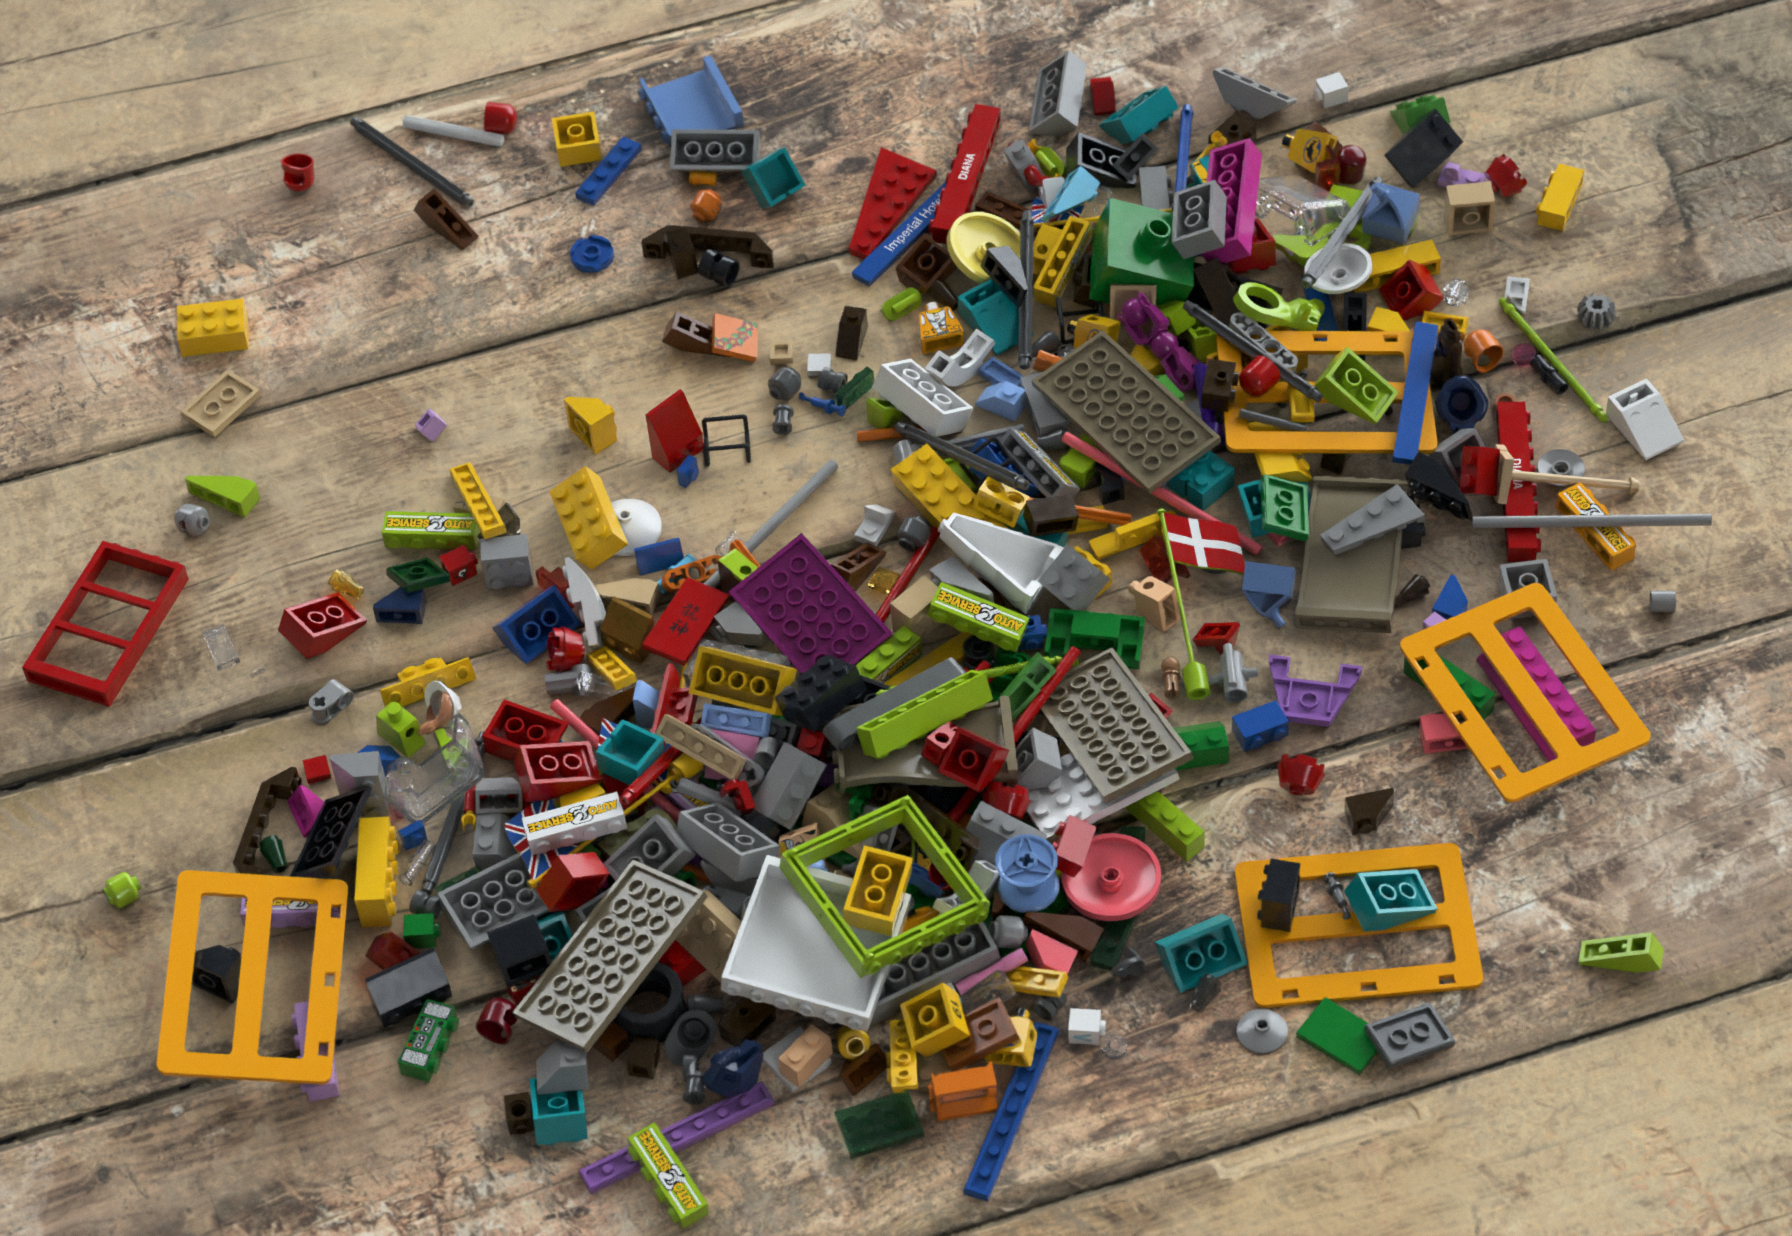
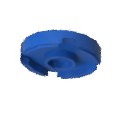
M590 235L586 239H578L570 250L571 263L576 269L581 272L595 273L606 269L612 263L614 250L608 239L597 235Z

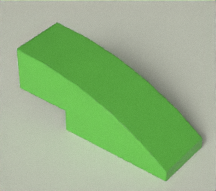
M1038 652L1028 661L1000 695L1009 696L1012 722L1041 691V687L1057 671Z

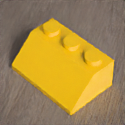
M1259 422L1247 423L1250 431H1289ZM1254 453L1262 476L1266 474L1292 482H1309L1312 479L1309 471L1310 465L1305 460L1303 453Z

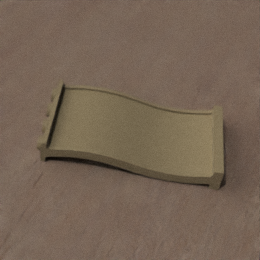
M1314 476L1308 517L1309 538L1305 543L1301 586L1294 614L1296 628L1392 633L1403 529L1398 531L1394 529L1384 533L1383 537L1376 540L1371 538L1364 541L1363 545L1334 555L1324 544L1320 535L1396 484L1409 496L1407 480Z
M999 696V701L986 703L983 708L971 710L965 713V717L950 721L957 727L969 730L1010 750L1000 772L990 783L1007 782V786L1017 785L1018 767L1009 696ZM861 704L845 706L830 721ZM935 729L932 730V731H930V732H928V733H927V734H928L927 736H929L931 733H933V732L935 731ZM926 737L914 739L908 742V746L894 749L888 752L889 755L881 759L864 755L860 742L843 751L832 750L833 765H838V768L834 769V783H839L840 793H845V789L849 787L876 783H913L943 787H968L937 772L939 767L921 756Z

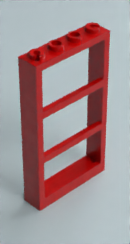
M102 541L22 666L26 680L110 707L189 580L185 565L179 564L180 562L177 561L172 562L162 559L157 555L142 553L137 549H129L117 543ZM108 560L169 578L155 602L94 584ZM88 592L149 610L130 641L69 623ZM63 631L124 649L106 681L44 662Z

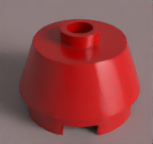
M1504 153L1498 158L1495 157L1484 173L1488 182L1491 181L1493 193L1497 192L1502 198L1521 193L1522 189L1528 185L1525 178L1520 179L1521 174L1518 171V166L1509 156L1506 157Z
M563 626L552 628V632H549L546 650H549V658H551V661H546L547 669L564 672L570 671L573 666L580 664L585 653L581 634Z
M1283 754L1280 763L1277 764L1280 787L1289 791L1290 794L1297 796L1314 794L1325 777L1323 773L1325 764H1320L1319 766L1316 764L1317 759L1302 754H1297V758H1288V754Z
M992 782L987 785V789L982 794L984 803L1020 821L1031 803L1028 795L1029 790L1019 785H1015L1014 788L1002 786V782Z

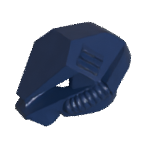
M1455 376L1443 385L1435 400V407L1439 417H1441L1442 421L1448 422L1455 434L1461 429L1475 428V424L1478 421H1482L1488 409V399L1474 379L1467 376Z
M746 1039L740 1047H732L715 1054L710 1059L711 1066L704 1073L705 1087L723 1097H732L749 1091L758 1081L764 1056L761 1053L763 1045Z

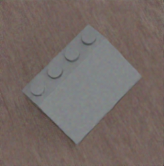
M518 853L437 893L441 910L452 928L470 950L489 942L488 931L532 914L537 918L549 912V909L536 892V888L532 890L528 886L527 882L531 877L525 862Z

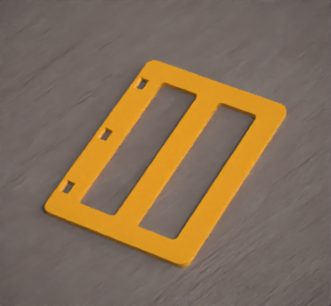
M1267 331L1293 354L1337 355L1348 347L1356 355H1401L1404 359L1405 375L1407 376L1414 332ZM1217 334L1218 360L1236 362L1235 372H1239L1240 376L1242 371L1241 355L1245 353ZM1250 335L1251 338H1256V340L1261 339L1259 335ZM1314 338H1327V340L1314 341ZM1384 338H1396L1397 342H1384ZM1274 348L1265 349L1269 353L1277 352ZM1238 381V386H1233V389L1236 390L1235 402L1230 403L1228 412L1223 411L1226 447L1234 453L1394 454L1397 432L1250 431L1247 419L1238 417L1240 408L1246 409V403H1289L1287 382H1278L1264 395L1253 397L1241 388ZM1388 382L1399 392L1392 403H1402L1405 382ZM1430 383L1418 452L1423 454L1433 453L1437 449L1438 444ZM1324 398L1320 402L1313 400V403H1329Z
M1532 583L1409 635L1400 642L1401 652L1506 802H1518L1644 747L1650 742L1651 734L1551 595L1539 583ZM1525 611H1531L1618 732L1587 746H1580L1494 625ZM1466 636L1472 637L1552 749L1557 759L1525 773L1520 772L1435 650ZM1422 659L1428 666L1423 670L1417 663V661ZM1461 713L1466 721L1460 724L1455 715ZM1500 769L1505 777L1499 780L1493 771Z
M1454 843L1278 858V860L1301 863L1300 881L1323 879L1324 875L1329 872H1333L1336 877L1356 876L1357 873L1437 869L1444 897L1443 903L1435 904L1438 910L1435 913L1377 931H1363L1354 911L1350 912V919H1343L1344 912L1294 917L1291 932L1261 927V920L1257 919L1262 900H1258V893L1266 882L1267 875L1263 874L1265 865L1270 864V859L1240 862L1235 867V879L1253 1000L1255 1005L1260 1008L1320 1003L1324 997L1333 1002L1467 990L1479 988L1483 984V971L1460 849ZM1448 928L1455 961L1452 963L1277 978L1274 970L1271 945L1275 943ZM1453 978L1454 983L1439 984V979ZM1375 985L1376 987L1374 991L1361 992V986ZM1297 992L1298 998L1283 999V993Z
M185 870L178 875L157 1055V1070L160 1074L167 1076L318 1085L326 1084L331 1080L348 898V885L346 882L335 879ZM203 896L247 899L233 1045L230 1054L185 1051L200 905ZM276 900L314 902L318 905L304 1056L300 1059L263 1057L258 1054L272 906ZM332 907H340L339 919L331 917ZM325 975H334L333 987L325 986ZM328 1044L327 1056L318 1055L319 1045Z

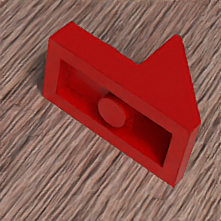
M1111 77L1090 79L1094 115L1114 114L1116 112L1114 83Z
M1238 622L1204 623L1192 640L1197 647L1214 646L1221 656L1224 653V644L1230 643L1232 647L1235 646L1240 624Z

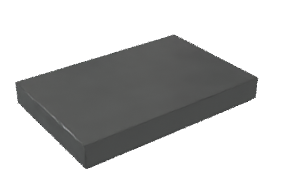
M1431 1003L1366 1024L1363 1029L1388 1069L1454 1047L1456 1042Z

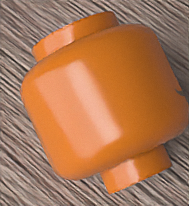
M711 189L699 191L690 204V209L693 212L692 216L702 223L704 221H713L723 207L721 196Z

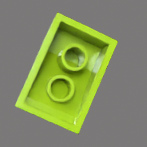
M1348 347L1332 359L1313 385L1318 388V391L1323 394V398L1329 403L1373 424L1379 421L1399 393Z

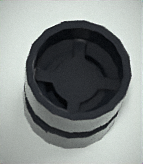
M709 249L700 260L698 274L706 279L714 280L722 286L729 287L738 276L740 264L733 258L724 257L723 254Z
M975 635L968 637L963 643L964 668L974 670L983 660L990 664L991 667L989 669L993 668L995 663L993 643L980 640Z

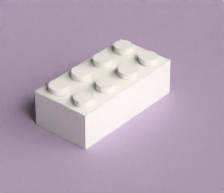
M912 359L882 364L872 386L882 398L890 401L897 410L910 417L912 422L920 425L927 433L936 437L964 431L973 410L972 406Z

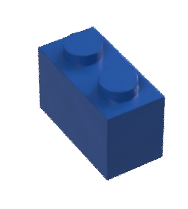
M1276 700L1232 716V732L1244 752L1258 749L1264 744L1280 741L1288 736L1289 721Z

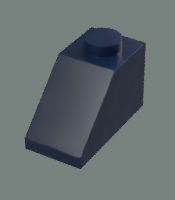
M399 587L373 604L376 622L423 624L427 603L424 589L407 593Z

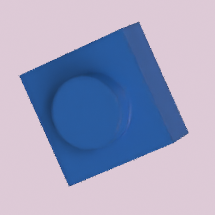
M688 455L677 469L678 484L687 488L698 477L697 458Z
M420 820L398 831L401 844L406 851L413 847H418L428 840L425 827Z

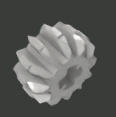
M1591 293L1590 297L1584 296L1577 306L1578 321L1582 322L1583 327L1590 326L1591 331L1594 328H1598L1601 331L1603 326L1609 328L1616 316L1615 303L1611 302L1610 296L1603 297L1602 293L1599 296H1595L1593 293Z

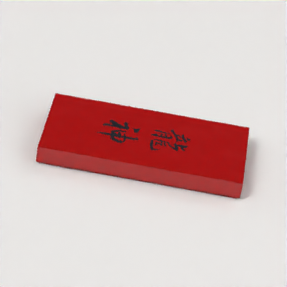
M687 577L642 643V649L685 666L714 623V616L721 612L728 602L729 594Z

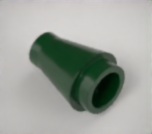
M271 835L261 840L259 851L272 866L274 872L281 873L285 871L288 865L282 840L278 839L276 835Z

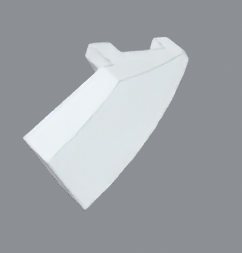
M1507 276L1505 299L1508 300L1509 304H1513L1518 312L1525 314L1530 279Z

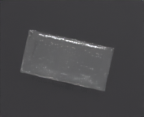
M995 970L961 995L960 999L965 1009L970 1012L998 997L1004 1003L1017 993L1006 973Z

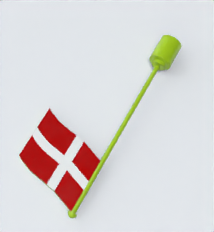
M1161 508L1157 511V515L1160 516L1190 661L1182 669L1186 695L1190 700H1201L1208 697L1211 691L1205 665L1194 661L1174 562L1201 569L1230 571L1244 576L1245 564L1236 526L1219 521L1185 518L1166 513L1165 509Z

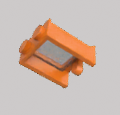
M992 1060L985 1068L982 1066L937 1074L938 1076H934V1073H931L932 1083L927 1084L930 1111L936 1112L937 1121L996 1112L998 1110L996 1101L997 1084Z

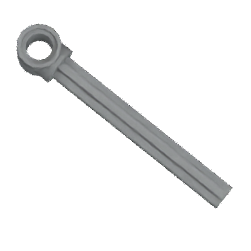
M1019 424L947 440V442L964 450L971 449L979 438L987 440L991 436H996L1000 441L1009 428L1024 431V426ZM902 440L896 443L892 451L897 464L922 446H919L918 443L914 444L910 440Z

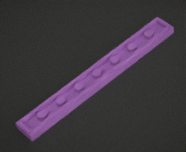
M761 1081L747 1092L728 1097L660 1131L674 1153H677L775 1105L774 1099L763 1081ZM628 1147L579 1170V1174L590 1194L640 1171L642 1167L638 1161H632L627 1152Z

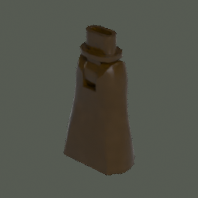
M1446 319L1444 325L1441 326L1433 355L1430 375L1440 389L1449 379L1455 376H1463L1461 367V335L1452 319Z

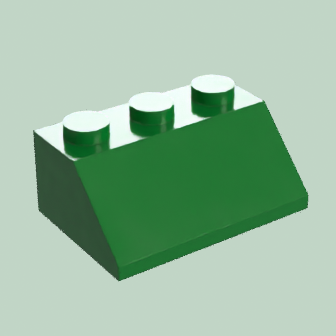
M1220 721L1174 728L1193 756L1192 760L1175 768L1176 771L1229 763L1228 739L1225 726Z

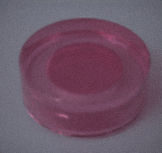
M1523 343L1514 347L1512 358L1516 364L1528 366L1530 361L1536 356L1535 348Z

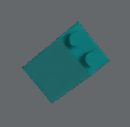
M1417 869L1357 873L1344 890L1363 931L1385 930L1435 913L1438 910Z
M530 1078L536 1144L553 1145L559 1142H578L588 1139L582 1090L538 1095L537 1078Z

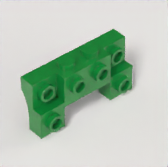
M1050 608L1044 657L1053 658L1054 656H1059L1063 658L1071 647L1103 651L1113 647L1128 669L1140 670L1145 617Z

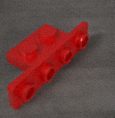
M673 663L667 664L666 671L663 674V684L658 695L659 701L657 709L654 711L653 727L650 729V732L653 734L656 733L665 714L671 715L688 726L692 725L698 695L688 693L690 687L679 688L681 677Z

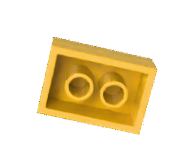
M244 299L177 306V341L182 357L249 349L248 315Z
M864 845L843 909V919L852 927L891 937L911 876L913 858Z

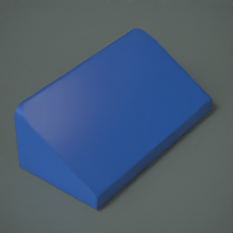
M680 538L634 549L640 575L666 570L672 565L675 566L684 558Z

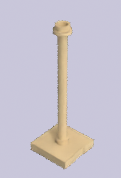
M1495 444V448L1500 449L1496 496H1493L1498 504H1507L1511 480L1575 485L1581 482L1587 487L1627 490V493L1631 495L1638 493L1639 480L1634 477H1629L1628 481L1514 471V458L1509 454L1505 445Z

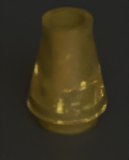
M335 570L328 582L332 590L356 599L362 596L365 589L345 570Z

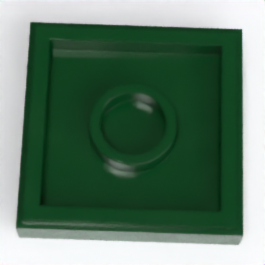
M428 557L386 568L387 576L407 593L450 582L449 574Z

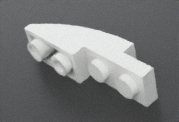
M570 557L565 558L566 566H563L564 577L569 582V588L566 589L569 602H572L577 608H581L579 609L582 623L585 622L586 631H583L584 642L595 651L603 647L600 626H602L606 611L599 593L590 578Z

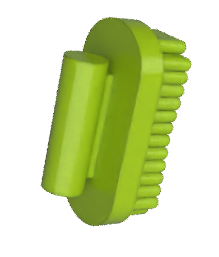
M1041 147L1036 152L1035 158L1043 173L1050 178H1053L1056 174L1065 178L1066 164L1050 147Z
M907 288L886 300L881 305L882 309L880 311L887 320L896 321L919 308L922 304V296L917 289Z

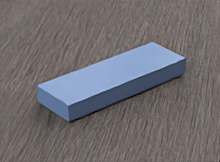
M704 703L701 724L709 729L769 737L772 714Z

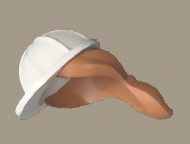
M432 681L428 683L424 694L427 707V722L419 727L418 736L422 734L429 735L441 727L451 725L458 718L462 708L460 697L442 682Z

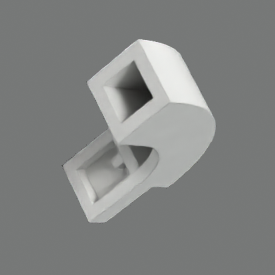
M976 329L956 354L949 357L938 350L925 369L948 386H959L978 373V369L984 365L982 360L996 343L992 338Z
M986 860L974 861L969 876L985 897L990 900L998 887L1000 875L996 867ZM954 893L950 897L937 898L933 908L940 912L939 915L963 903Z

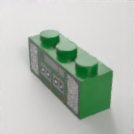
M426 1000L397 1061L401 1075L429 1082L432 1075L437 1073L442 1053H446L448 1050L449 1038L452 1032H456L459 1026V1018L454 1006Z

